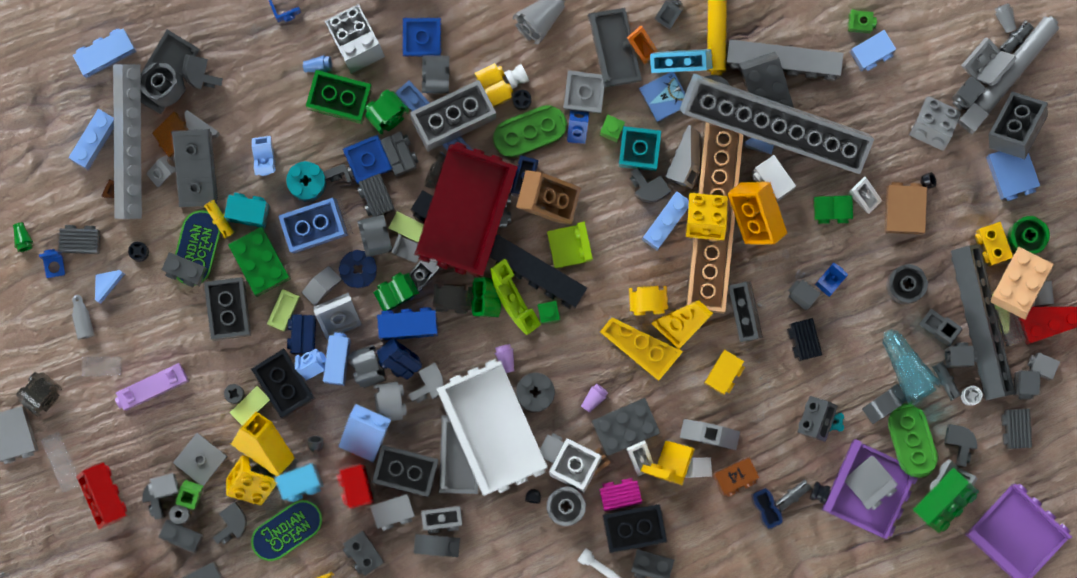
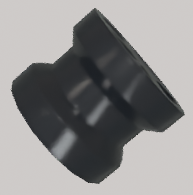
M523 89L514 93L512 98L514 107L521 111L528 109L531 105L530 93Z
M137 241L129 246L128 254L133 260L142 262L148 258L149 249L145 244Z
M816 481L810 495V500H819L821 504H825L831 486H822Z

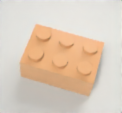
M1018 247L990 302L1026 319L1051 272L1053 263Z

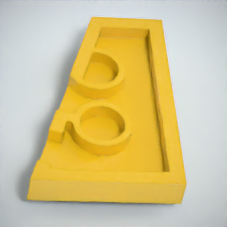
M698 300L655 319L651 324L676 348L680 349L713 313Z

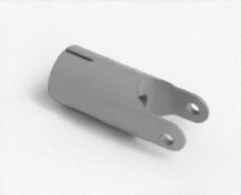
M80 295L73 296L72 318L77 339L81 340L95 336L90 314L83 304L82 297Z

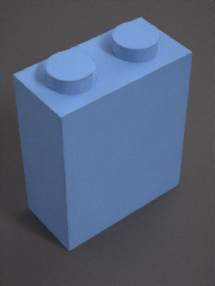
M1000 151L989 154L986 157L1001 200L1007 199V202L1017 199L1018 194L1025 193V196L1035 193L1036 188L1040 186L1029 153L1026 159Z

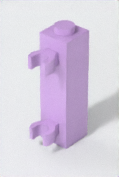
M178 363L116 392L117 398H115V401L119 408L127 411L189 382L182 365Z

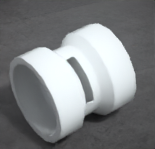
M521 64L516 66L513 71L508 70L504 72L512 89L516 88L519 83L525 84L529 82L528 76Z
M969 386L962 390L960 397L965 405L972 406L978 404L983 396L980 388Z

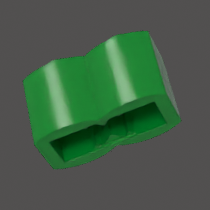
M853 196L814 197V221H818V224H830V221L837 220V224H848L849 220L853 219Z
M400 272L391 277V282L385 281L377 286L378 289L373 293L383 311L392 310L419 294L409 273L402 274Z
M474 278L472 284L474 296L471 306L472 315L488 318L499 317L501 301L492 278Z

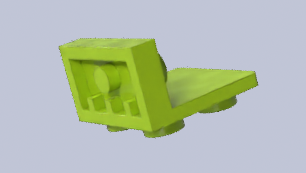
M585 221L579 222L575 226L547 232L554 268H562L593 260Z

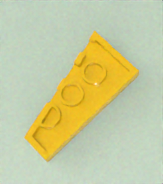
M613 317L600 331L604 337L658 381L683 352Z

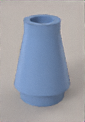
M322 55L308 61H303L304 72L315 73V70L328 73L332 71L331 57Z

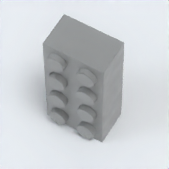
M478 80L410 112V116L428 152L496 120V111Z

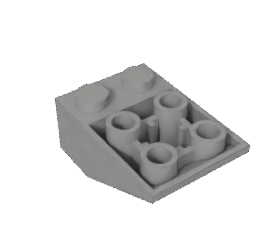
M359 4L325 21L351 74L385 57Z

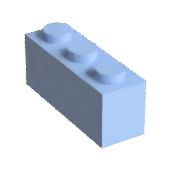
M115 29L109 33L110 36L104 39L103 37L98 38L92 42L93 45L87 48L84 46L76 50V54L73 57L85 78L137 52L124 29Z
M98 109L70 154L69 159L89 170L114 129V118Z
M676 191L642 240L658 251L688 210L689 200Z

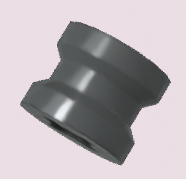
M231 384L225 388L224 397L228 402L238 404L244 399V390L239 385Z

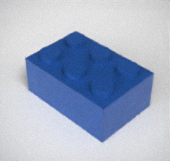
M431 307L420 308V312H413L412 309H402L401 313L395 314L392 310L381 311V315H377L378 333L381 341L390 340L391 338L398 340L438 336L437 313L435 310L432 311Z

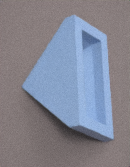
M750 138L744 142L745 148L772 154L774 145L755 138Z
M121 270L97 274L95 276V300L101 304L125 273Z

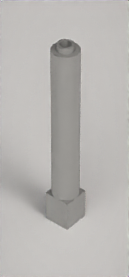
M1049 16V18L1044 17L1014 53L1017 59L1013 67L1003 74L1002 79L993 86L988 85L958 120L957 123L970 134L977 130L993 108L1058 31V21L1055 18Z

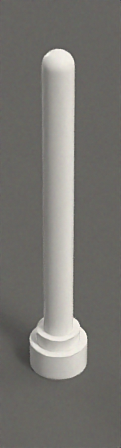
M585 548L577 560L583 565H591L608 578H622L594 559L592 552Z

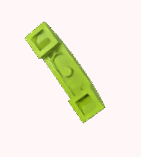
M503 259L491 268L494 287L509 316L526 335H529L541 323L534 310L526 307L511 279L514 273L507 260Z

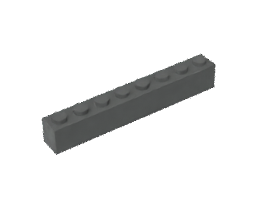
M980 244L951 250V259L954 264L956 281L961 293L960 298L963 302L965 318L969 327V336L974 350H977L978 374L981 378L985 399L991 400L1013 395L1015 390L995 306L990 302L992 293Z

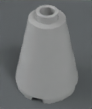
M539 0L515 13L513 20L516 19L518 22L515 24L517 29L529 41L533 39L535 40L534 44H539L565 8V0Z

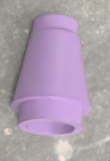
M510 344L496 347L495 355L498 361L501 360L505 372L515 371L513 348H511Z
M596 383L594 387L590 388L581 406L590 413L607 398L608 392Z

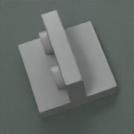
M349 293L313 307L326 340L329 339V335L334 336V332L344 333L362 325Z

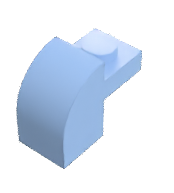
M271 136L252 138L255 175L267 176L274 173L275 159Z

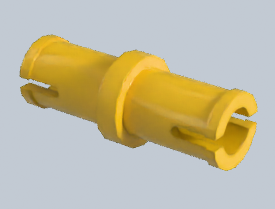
M215 200L204 205V208H206L213 219L212 223L217 225L224 238L229 237L235 232L224 218L225 213L221 212Z

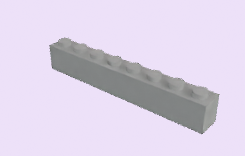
M113 65L115 219H142L140 65Z

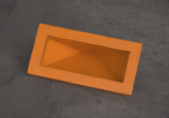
M642 26L638 27L627 37L644 64L650 60V54L659 52Z

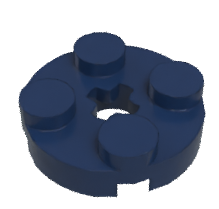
M351 251L340 262V277L351 288L368 287L377 276L376 261L373 257L366 258L365 251ZM361 264L363 266V273L354 274L355 269L353 267Z

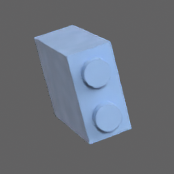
M334 332V336L329 335L323 382L326 384L345 386L351 340L344 333Z
M355 404L349 415L338 447L374 463L391 419Z

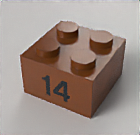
M750 457L712 474L721 494H727L728 497L740 492L738 488L742 486L746 489L757 484L756 479L760 478Z

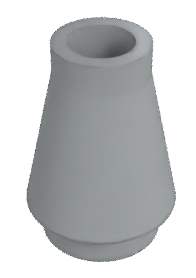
M1008 3L995 8V15L1005 29V32L1008 33L1016 30L1013 7H1010Z

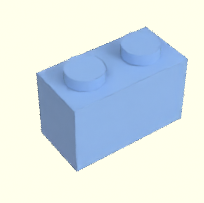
M883 30L852 48L850 54L861 71L865 69L870 71L877 66L876 63L880 60L885 62L894 56L892 53L895 52L896 48L886 31Z

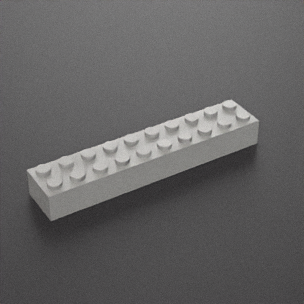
M694 73L680 107L682 113L690 117L857 174H861L874 138L868 133Z

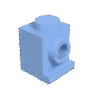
M317 348L305 353L303 356L298 354L295 356V370L307 381L324 372L326 357Z

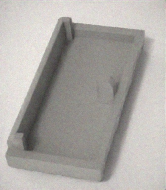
M441 415L439 493L478 494V482L449 416Z

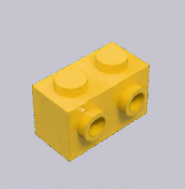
M1001 221L976 230L975 239L977 244H980L982 247L984 263H987L988 267L1013 258Z
M724 349L704 384L722 395L726 392L730 393L735 385L732 381L735 376L740 377L745 368L742 366L744 361Z

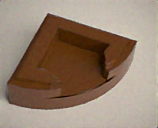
M108 180L102 193L103 198H114L113 180Z

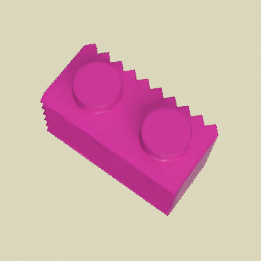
M628 478L621 480L622 484L614 485V482L602 484L603 488H600L599 491L604 512L641 504L642 499L638 481Z

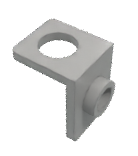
M172 152L159 158L146 173L157 187H160L172 173L176 172V168L169 165L167 159H171L175 162Z
M399 234L392 249V254L417 263L419 256L414 254L418 243L403 238Z

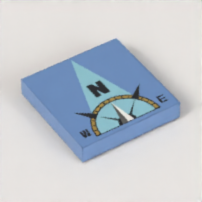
M669 72L639 88L656 122L680 111L685 92L674 72Z

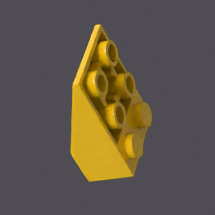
M257 411L239 429L231 443L238 451L244 453L276 476H280L295 459L274 424Z

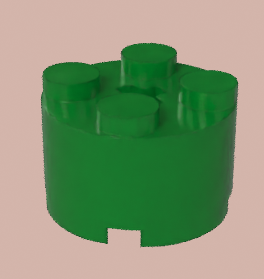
M388 89L380 94V98L377 101H372L365 107L367 111L365 117L380 134H384V130L389 132L404 120L402 115L405 112L406 114L409 113V108L394 91L390 92Z
M1035 216L1023 217L1009 228L1007 235L1008 244L1014 253L1020 247L1035 255L1046 247L1050 239L1049 228ZM1028 233V235H1032V238H1025V235Z

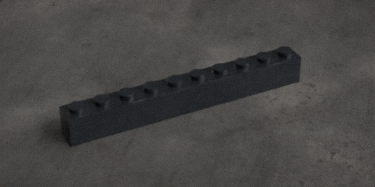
M424 190L421 191L411 208V212L414 213L413 217L420 221L426 219L433 198L431 194ZM496 234L489 256L490 259L496 262L495 265L506 259L515 278L519 280L522 278L529 281L528 285L536 290L541 288L545 291L544 294L553 300L556 297L562 301L560 304L564 307L576 309L587 290L586 286Z

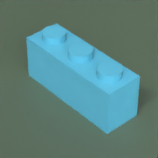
M711 49L666 51L650 54L651 73L702 71L713 68Z

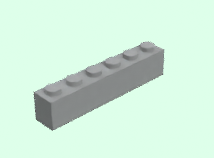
M729 40L726 65L730 66L731 69L740 70L739 63L776 52L783 72H787L786 75L788 76L804 74L806 78L812 79L821 76L825 77L824 79L828 81H836V78L839 79L841 76L843 53L739 40Z

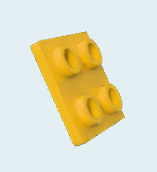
M690 193L686 237L724 240L727 226L728 197Z
M666 440L658 463H651V466L643 464L641 472L683 485L694 448Z
M242 455L226 478V496L261 506L277 483L275 478L252 472L249 457Z

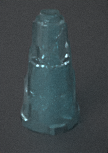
M891 329L883 334L882 343L891 360L892 367L898 377L900 387L905 395L904 398L908 404H913L912 398L917 402L935 392L936 388L934 385H937L938 388L942 386L938 377L936 378L929 367L924 364L901 333Z

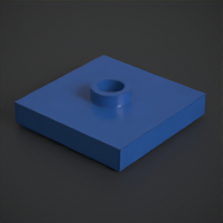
M403 18V57L441 55V18Z
M378 134L343 149L357 185L360 181L374 175H382L393 170Z

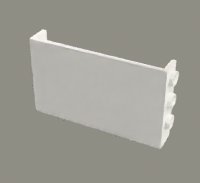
M496 359L485 363V368L480 370L478 367L467 371L468 375L462 378L460 375L449 379L451 383L437 388L483 496L496 490L499 493L510 489V484L514 482L517 485L528 481V476L532 474L535 477L546 473L544 469L548 468L501 360L497 362Z

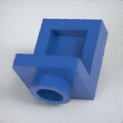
M833 263L816 282L815 286L830 297L848 274L842 267Z

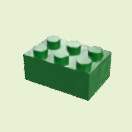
M315 70L306 108L310 111L363 124L366 114L365 107L369 103L372 85Z
M263 227L228 244L256 297L291 279Z
M952 468L913 511L940 534L941 531L943 532L948 529L950 522L955 517L957 518L963 513L968 503L970 504L975 501L979 491L956 469Z

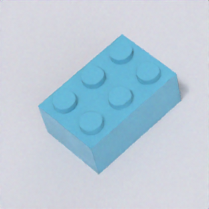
M312 463L275 477L283 500H288L289 502L303 499L302 495L306 493L307 495H313L321 492L320 488L324 487L317 466Z

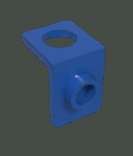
M268 0L277 22L283 20L285 22L291 21L295 18V15L301 13L300 8L297 7L278 15L272 0Z
M570 110L567 142L586 143L589 112ZM580 114V115H583L584 117H583V118H577V117H575L574 115Z
M55 249L45 250L43 254H39V258L43 259L47 278L65 275L62 253ZM52 262H58L60 265V269L56 273H52L49 270V265Z

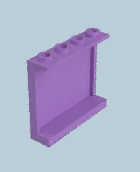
M854 439L830 489L827 501L821 510L883 539H887L888 536L891 537L896 528L893 524L896 518L900 519L904 510L901 508L904 501H908L912 492L909 490L911 484H915L918 478L906 474L901 469L897 459ZM870 456H874L898 483L895 487L897 491L889 498L885 495L880 499L882 504L875 510L872 508L867 510L863 502L845 483L846 477Z
M1011 484L965 535L1011 578H1033L1072 536L1069 534L1070 530L1064 524L1059 525L1055 521L1056 517L1047 510L1045 512L1040 507L1042 504L1035 497L1031 499L1026 494L1028 491L1021 484Z

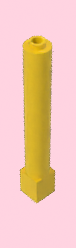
M708 0L707 49L712 51L713 68L707 70V72L716 76H722V73L726 72L727 0Z

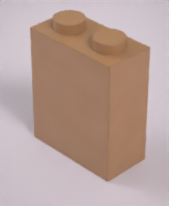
M892 182L891 185L886 187L884 233L917 235L925 233L927 187H922L920 183H911L910 186H903L901 182Z

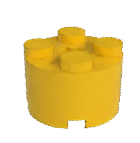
M659 286L637 287V291L629 288L630 311L634 312V315H646L645 311H653V314H665V310L668 309L667 286H663L661 290H659Z

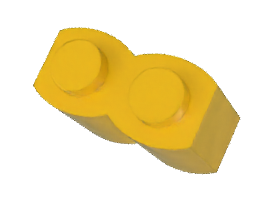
M494 63L474 74L476 80H479L493 108L512 99L511 94L514 92L510 84L504 82L503 77L505 74L501 66L497 67Z

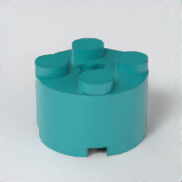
M308 161L299 162L292 166L287 174L286 183L289 191L296 199L302 202L317 200L326 189L324 173L315 163ZM305 178H308L311 181L308 182V186H305L304 183H302V181H305Z

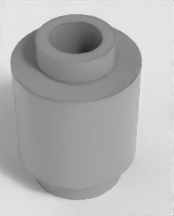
M175 505L170 509L169 517L175 524H185L189 521L191 512L187 507ZM177 511L182 512L181 518L176 517Z

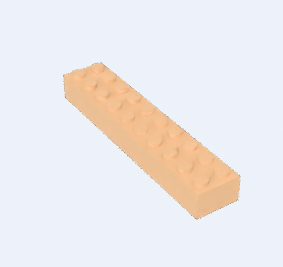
M705 122L698 194L728 197L727 226L724 240L693 238L686 306L700 300L712 313L724 314L726 311L735 214L728 192L739 183L743 134Z

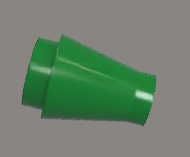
M24 223L14 224V247L18 252L31 250L33 248V241Z

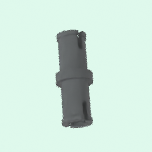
M1024 21L1015 32H1011L1010 37L999 47L1000 51L1011 53L1017 45L1023 43V39L1034 29L1033 26Z
M942 361L933 366L932 368L941 381L939 384L944 387L950 401L961 396L953 381L954 377L950 376L944 362Z
M804 479L792 490L788 489L787 493L775 501L774 504L777 508L779 507L778 510L780 512H783L792 503H797L799 498L812 488Z

